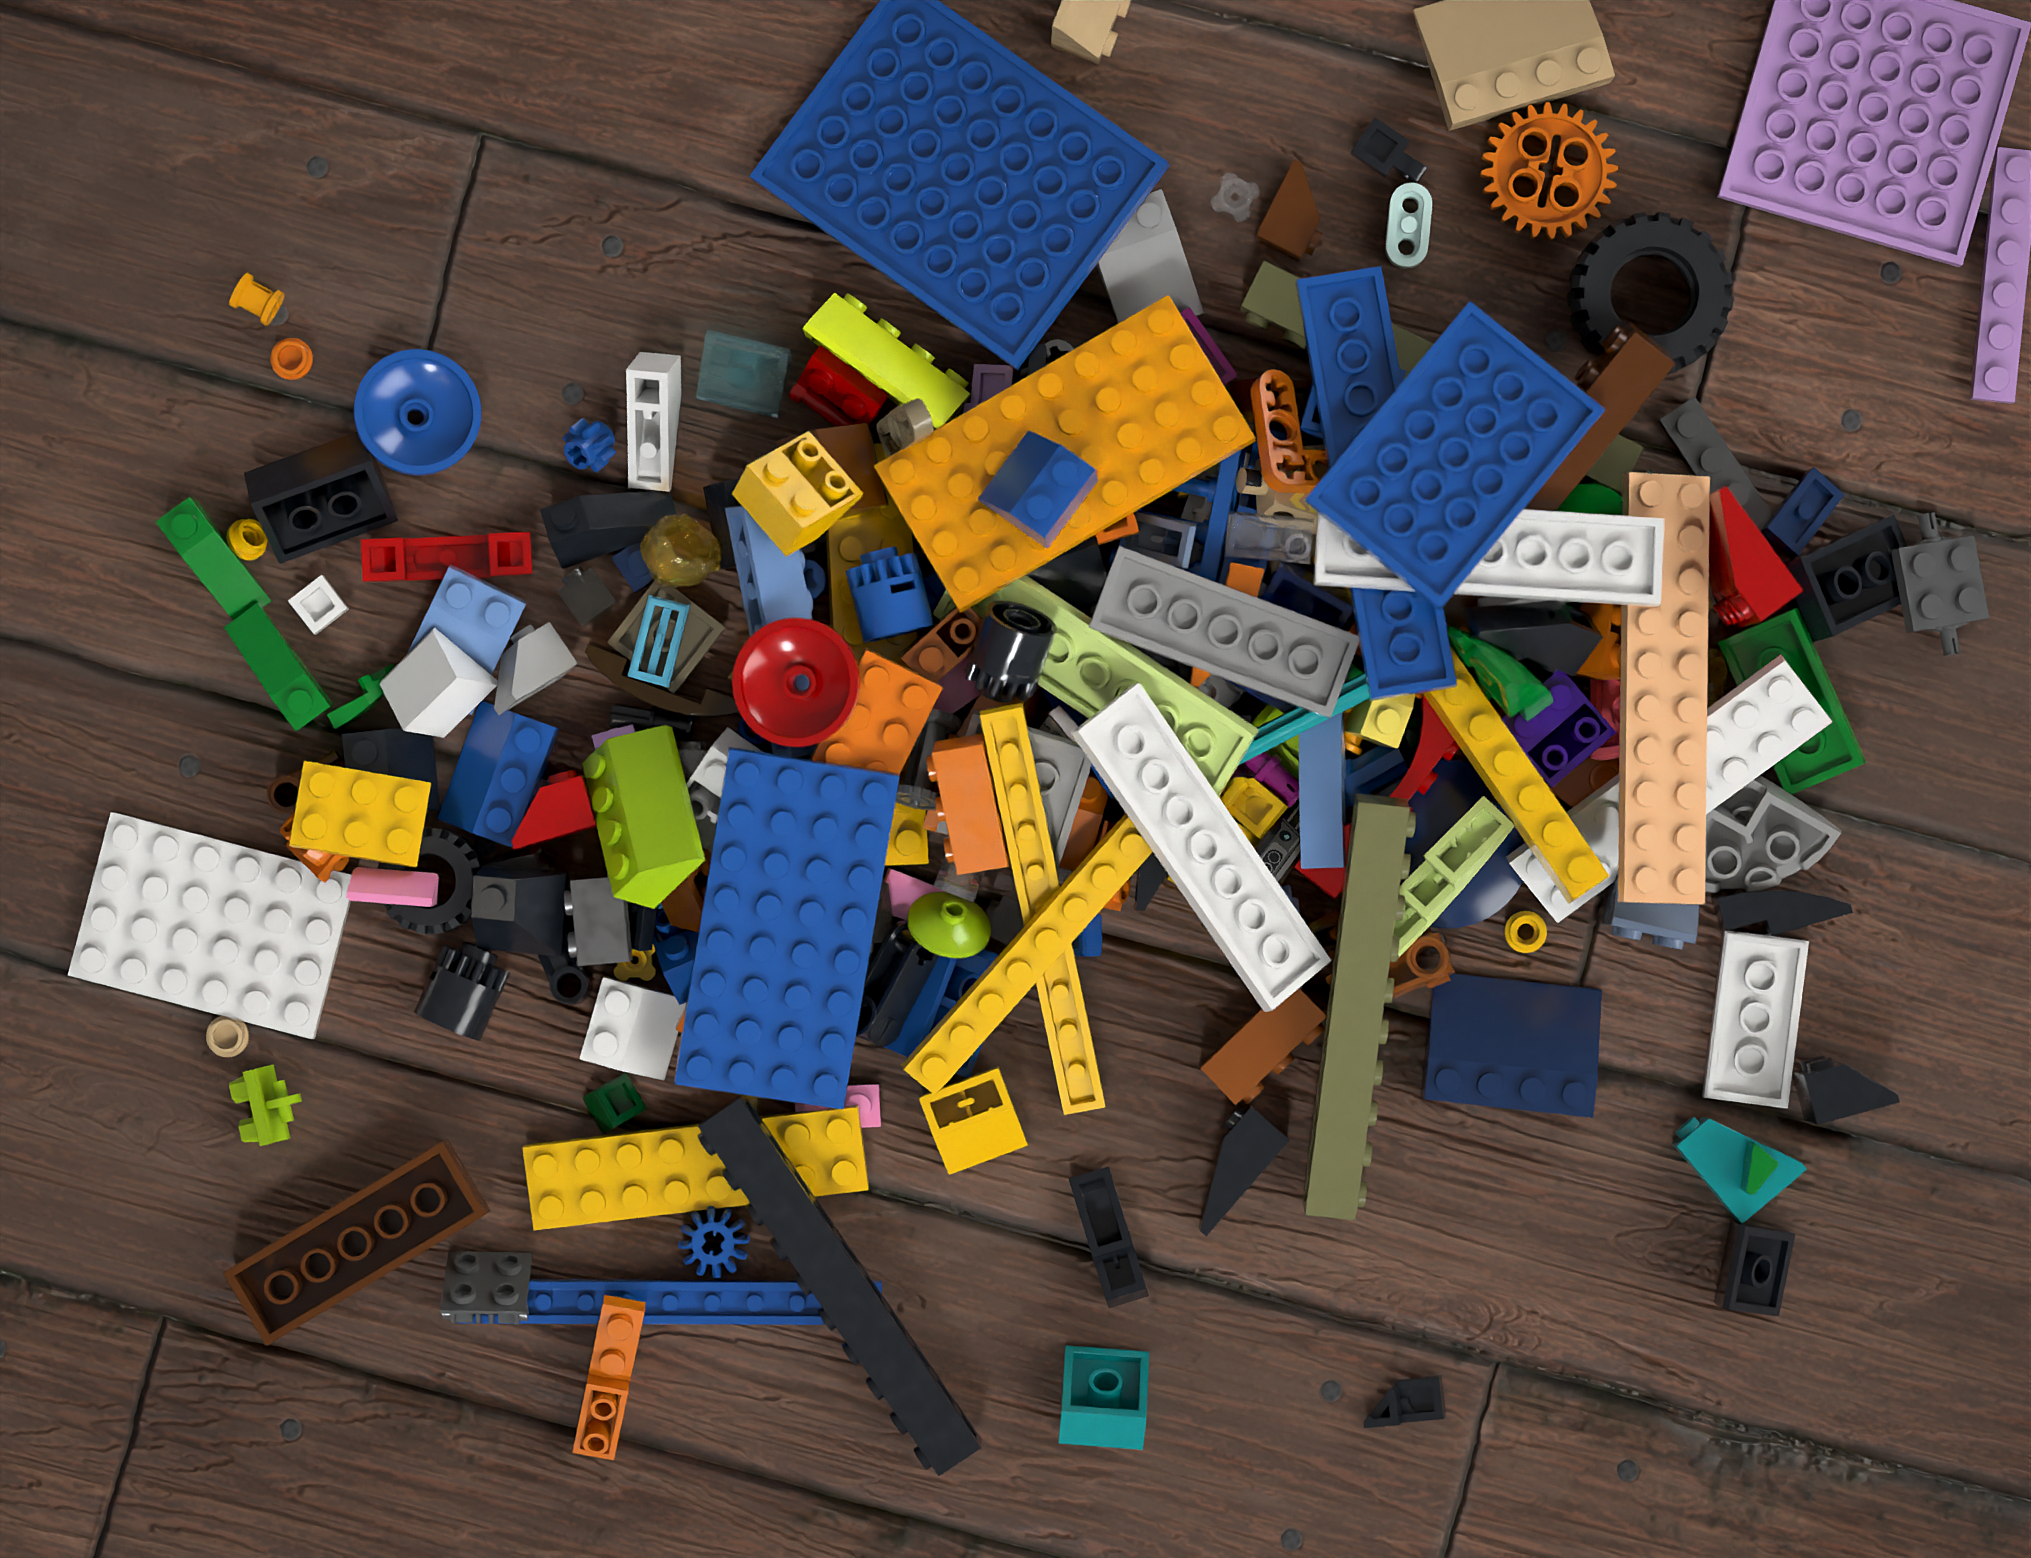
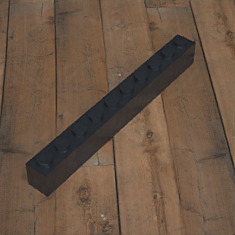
M738 1095L701 1120L698 1125L701 1133L697 1135L700 1143L710 1156L717 1154L723 1162L725 1168L721 1171L734 1191L738 1189L743 1191L749 1200V1203L746 1204V1209L758 1226L765 1223L774 1236L770 1239L773 1249L782 1261L789 1258L798 1272L794 1274V1278L801 1290L807 1296L813 1293L822 1306L818 1309L821 1319L831 1331L835 1328L838 1329L846 1341L842 1344V1348L847 1357L855 1366L861 1363L870 1377L866 1379L868 1387L878 1400L885 1398L893 1409V1412L889 1414L891 1420L902 1435L906 1433L911 1435L917 1444V1447L913 1450L924 1468L928 1470L933 1467L937 1475L940 1476L981 1449L982 1438L746 1095Z

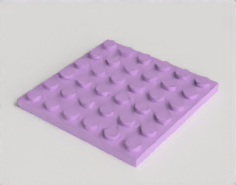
M1773 0L1717 198L1961 267L2022 60L2031 22L1955 0Z

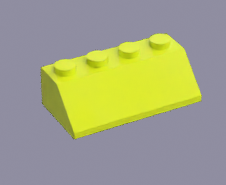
M834 292L803 327L806 338L818 347L820 345L880 388L889 395L888 399L896 405H902L916 398L922 400L930 413L933 430L955 419L964 407V403H967L971 397L970 393L965 390L969 384L965 379L949 368L945 374L931 364L935 358L916 343H914L911 349L897 339L901 334L899 330L882 318L876 324L863 314L867 307L849 293L844 298H841Z

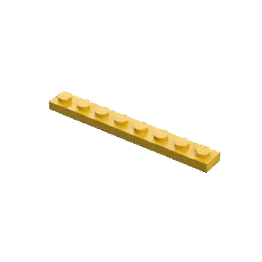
M1127 813L1122 816L902 1063L903 1070L931 1093L936 1095L1153 852Z

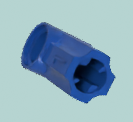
M1377 746L1354 760L1349 758L1345 761V810L1354 805L1355 793L1371 795V791L1391 782L1408 771V767L1399 749Z

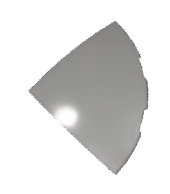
M1759 775L1706 814L1705 891L1717 893L1721 889H1745L1747 892H1753L1779 885L1783 878L1794 874L1800 869L1807 870L1820 860L1833 846L1842 831L1805 803Z

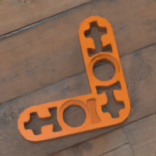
M1275 369L1268 370L1255 380L1251 386V401L1264 481L1271 489L1277 492L1311 493L1321 481L1314 472V463H1323L1328 467L1325 450L1303 449L1293 383L1284 372ZM1270 384L1271 389L1278 391L1279 396L1274 398L1273 392L1267 391L1265 387ZM1275 421L1283 425L1287 432L1286 440H1278L1271 434L1269 429L1270 422ZM1282 464L1283 470L1296 472L1286 478L1285 472L1278 471L1277 466Z

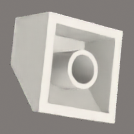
M609 976L603 977L580 1059L628 1073L665 1080L679 1032L675 1026L687 1002L679 1005L674 995L630 982L620 981Z

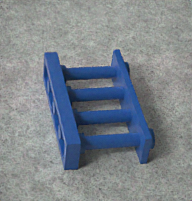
M1247 446L1221 461L1218 478L1212 477L1211 481L1193 477L1172 490L1207 497V502L1213 503L1210 520L1204 519L1203 522H1197L1143 511L1141 508L1136 510L1138 512L1197 523L1194 538L1199 539V544L1205 545L1202 561L1196 560L1194 564L1189 563L1188 569L1177 566L1173 567L1218 583L1238 496L1236 478L1238 471L1244 466ZM1127 537L1121 538L1119 544H1113L1109 557V568H1111L1118 547L1125 548Z

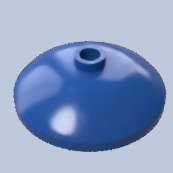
M410 349L386 356L366 373L355 396L354 422L362 444L378 462L399 473L417 476L430 475L450 468L467 454L480 429L481 403L473 381L456 362L433 351ZM410 412L419 413L422 416V423L418 425L411 424L407 419V415Z

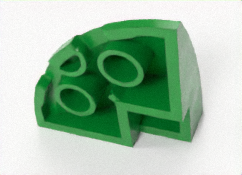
M1446 625L1449 644L1487 700L1493 697L1510 718L1519 712L1528 722L1554 702L1548 689L1526 667L1503 650L1471 635V633Z

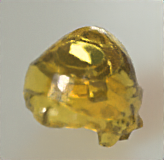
M675 514L665 515L663 518H660L656 525L646 533L640 547L641 556L651 577L657 583L664 586H693L707 578L710 572H717L720 569L719 563L722 558V551L718 539L711 531L701 526L697 521H692L687 514H682L680 517Z

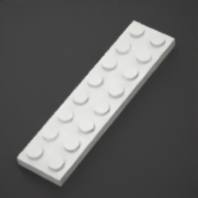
M1523 510L1454 594L1658 607L1661 604L1664 518ZM1317 512L1314 585L1414 591Z
M1779 655L1707 708L1706 814L1832 723L1827 713L1782 655ZM1619 774L1566 812L1610 875L1603 882L1568 904L1526 842L1506 856L1512 868L1557 923L1615 882L1616 875H1618Z
M1139 682L1128 687L1071 733L1264 1012L1274 1010L1331 961Z

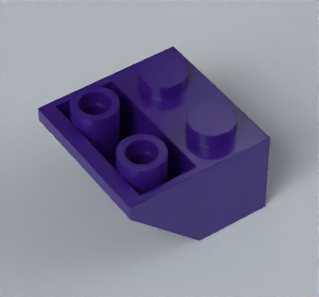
M1559 670L1555 673L1552 672L1541 681L1551 693L1554 700L1553 703L1528 722L1519 712L1511 718L1506 712L1500 717L1550 788L1554 787L1616 733L1568 675Z

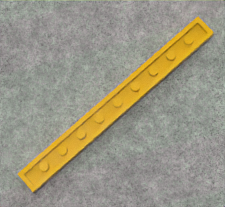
M1018 703L980 711V719L1025 926L1060 887L1023 704ZM1071 943L1036 982L1064 1115L1105 1107V1098L1074 949Z

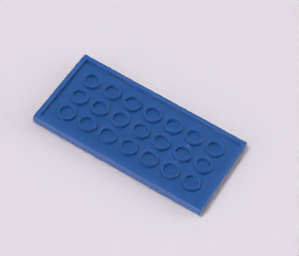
M729 747L674 1084L837 1109L844 1108L900 777L898 773Z

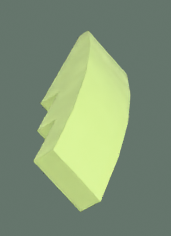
M1483 796L1424 855L1425 861L1400 885L1399 895L1405 896L1404 914L1402 921L1395 920L1393 936L1399 937V957L1457 897L1514 828L1515 825L1486 797Z

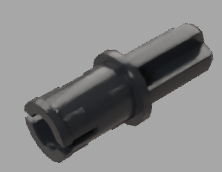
M614 704L611 708L609 726L612 729L633 724L635 732L667 725L673 728L675 739L684 740L685 742H691L695 716L658 711L656 706L649 710Z

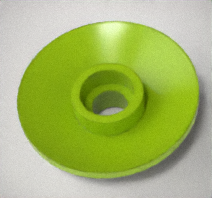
M950 892L925 894L914 901L908 912L907 924L913 938L925 949L940 956L949 958L973 956L986 947L991 935V924L986 913L975 902L959 894Z

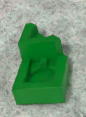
M394 664L370 676L368 674L358 679L365 694L327 714L334 729L342 730L372 709L385 696L380 682L395 667Z

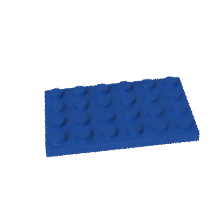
M1469 301L1306 497L1305 502L1440 611L1599 419L1605 409Z

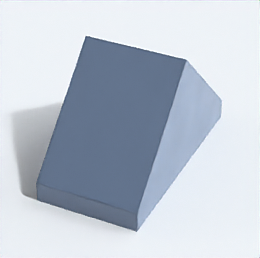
M1135 511L1134 516L1140 533L1127 536L1125 548L1160 562L1188 569L1197 523Z

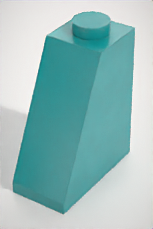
M1704 1116L1700 1120L1692 1117L1683 1123L1675 1131L1678 1138L1671 1143L1734 1219L1742 1224L1807 1170L1801 1162ZM1748 1141L1757 1144L1779 1162L1778 1167L1756 1194H1752V1196L1741 1189Z

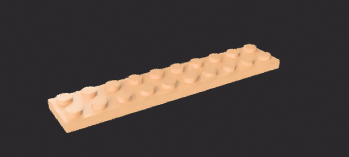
M1634 472L1623 474V516L1664 518L1661 604L1658 607L1621 605L1618 902L1705 904L1709 476Z

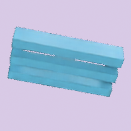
M652 595L648 596L627 677L670 687L690 605ZM655 607H664L647 672H641L639 668ZM672 610L679 611L663 676L660 677L655 674Z

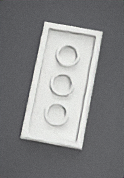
M1723 931L1702 1093L1703 1098L1788 1108L1809 941Z

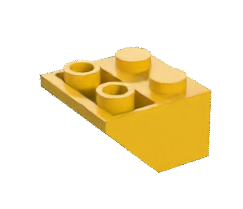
M808 431L747 465L732 495L787 557L821 536L862 497L863 492Z
M999 1066L946 1085L936 1095L927 1092L919 1096L931 1133L949 1175L1028 1146Z

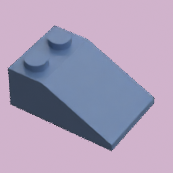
M450 564L408 653L435 627L492 675L527 601Z

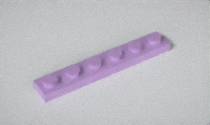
M1998 147L1994 153L1970 400L2007 404L2015 403L2031 246V150Z

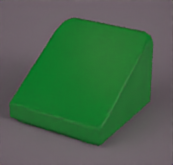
M1752 1141L1747 1143L1741 1189L1751 1196L1756 1194L1778 1167L1779 1163Z

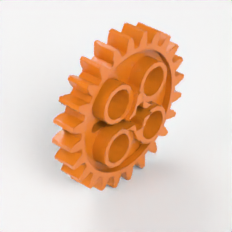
M1550 102L1544 104L1542 114H1537L1532 104L1528 105L1526 108V119H1523L1517 112H1513L1510 116L1513 127L1511 128L1501 122L1497 129L1503 138L1490 137L1487 141L1496 150L1495 153H1483L1481 157L1483 161L1491 164V168L1482 170L1480 177L1492 180V183L1486 186L1482 192L1488 195L1495 194L1497 197L1490 205V210L1503 207L1505 213L1500 222L1503 224L1512 217L1516 219L1515 233L1520 232L1525 225L1530 226L1531 239L1536 238L1540 229H1545L1548 241H1552L1555 237L1556 229L1559 228L1565 238H1569L1572 234L1571 224L1573 223L1581 231H1584L1587 228L1585 215L1594 220L1601 216L1595 204L1608 206L1611 202L1602 193L1603 190H1614L1617 186L1615 182L1606 179L1607 175H1611L1618 170V166L1606 164V159L1614 155L1615 149H1603L1601 146L1609 136L1608 133L1595 136L1592 131L1598 121L1595 119L1587 125L1581 123L1583 117V110L1581 109L1573 118L1567 116V104H1563L1557 114L1552 112ZM1554 135H1558L1560 143L1555 156L1553 171L1558 172L1559 175H1555L1549 182L1545 207L1540 208L1537 203L1545 173L1538 169L1543 168L1548 162L1552 138ZM1528 136L1539 138L1544 146L1543 154L1539 156L1528 155L1522 147L1523 139ZM1565 147H1579L1585 155L1584 163L1579 166L1568 164L1563 156ZM1518 177L1530 179L1534 185V194L1527 198L1518 196L1513 189L1514 179ZM1561 186L1570 188L1575 195L1574 205L1570 207L1560 206L1554 198L1555 189Z

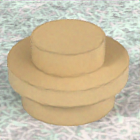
M225 1016L217 1017L208 1026L206 1032L207 1044L219 1056H236L248 1044V1028L243 1021Z

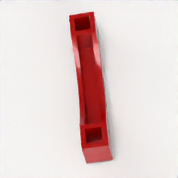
M1425 696L1421 699L1422 722L1416 752L1404 778L1389 796L1404 798L1407 802L1416 790L1422 795L1426 793L1438 777V774L1432 769L1441 757L1450 761L1460 748ZM1351 823L1344 826L1345 863L1347 861ZM1300 859L1294 867L1296 871L1333 899L1336 898L1339 892H1343L1346 866L1341 868L1301 869Z

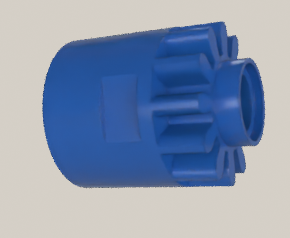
M897 547L872 551L860 555L862 565L845 571L863 643L889 639L934 626L916 553L899 556Z

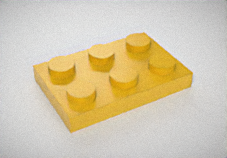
M304 761L289 847L416 868L431 783Z

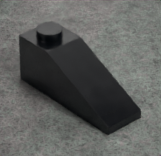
M670 491L581 495L540 509L549 542L562 569L682 528Z
M1250 1105L1244 1111L1237 1107L1222 1124L1227 1131L1221 1138L1199 1224V1230L1205 1236L1213 1230L1290 1141Z

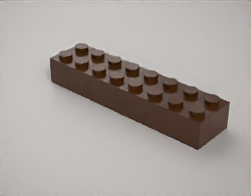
M1627 321L1623 328L1616 325L1603 340L1602 346L1605 347V350L1597 360L1594 361L1589 358L1574 377L1578 381L1576 386L1602 406L1605 411L1523 510L1555 512L1675 365L1668 351L1630 321ZM1453 594L1443 606L1445 622L1452 627L1460 629L1466 622L1462 614L1464 609L1478 607V599L1485 598L1486 596Z

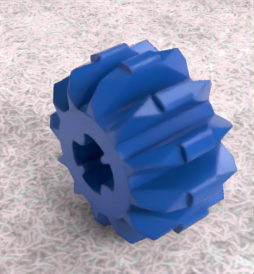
M708 1206V1221H705L701 1213L694 1211L691 1217L698 1226V1229L689 1224L681 1226L680 1230L684 1234L693 1237L692 1239H684L678 1242L679 1249H693V1252L688 1254L683 1259V1262L688 1265L696 1258L701 1260L696 1270V1273L700 1276L706 1271L707 1265L712 1264L713 1277L719 1278L722 1272V1262L727 1270L733 1273L737 1270V1266L730 1255L742 1260L747 1258L748 1253L736 1247V1244L750 1242V1235L735 1234V1231L744 1226L745 1221L741 1218L732 1225L728 1224L727 1221L732 1215L730 1208L724 1210L721 1219H716L715 1207ZM713 1231L714 1236L720 1232L724 1236V1240L720 1244L723 1249L722 1251L715 1252V1248L708 1251L705 1248L704 1243L708 1240L706 1232Z

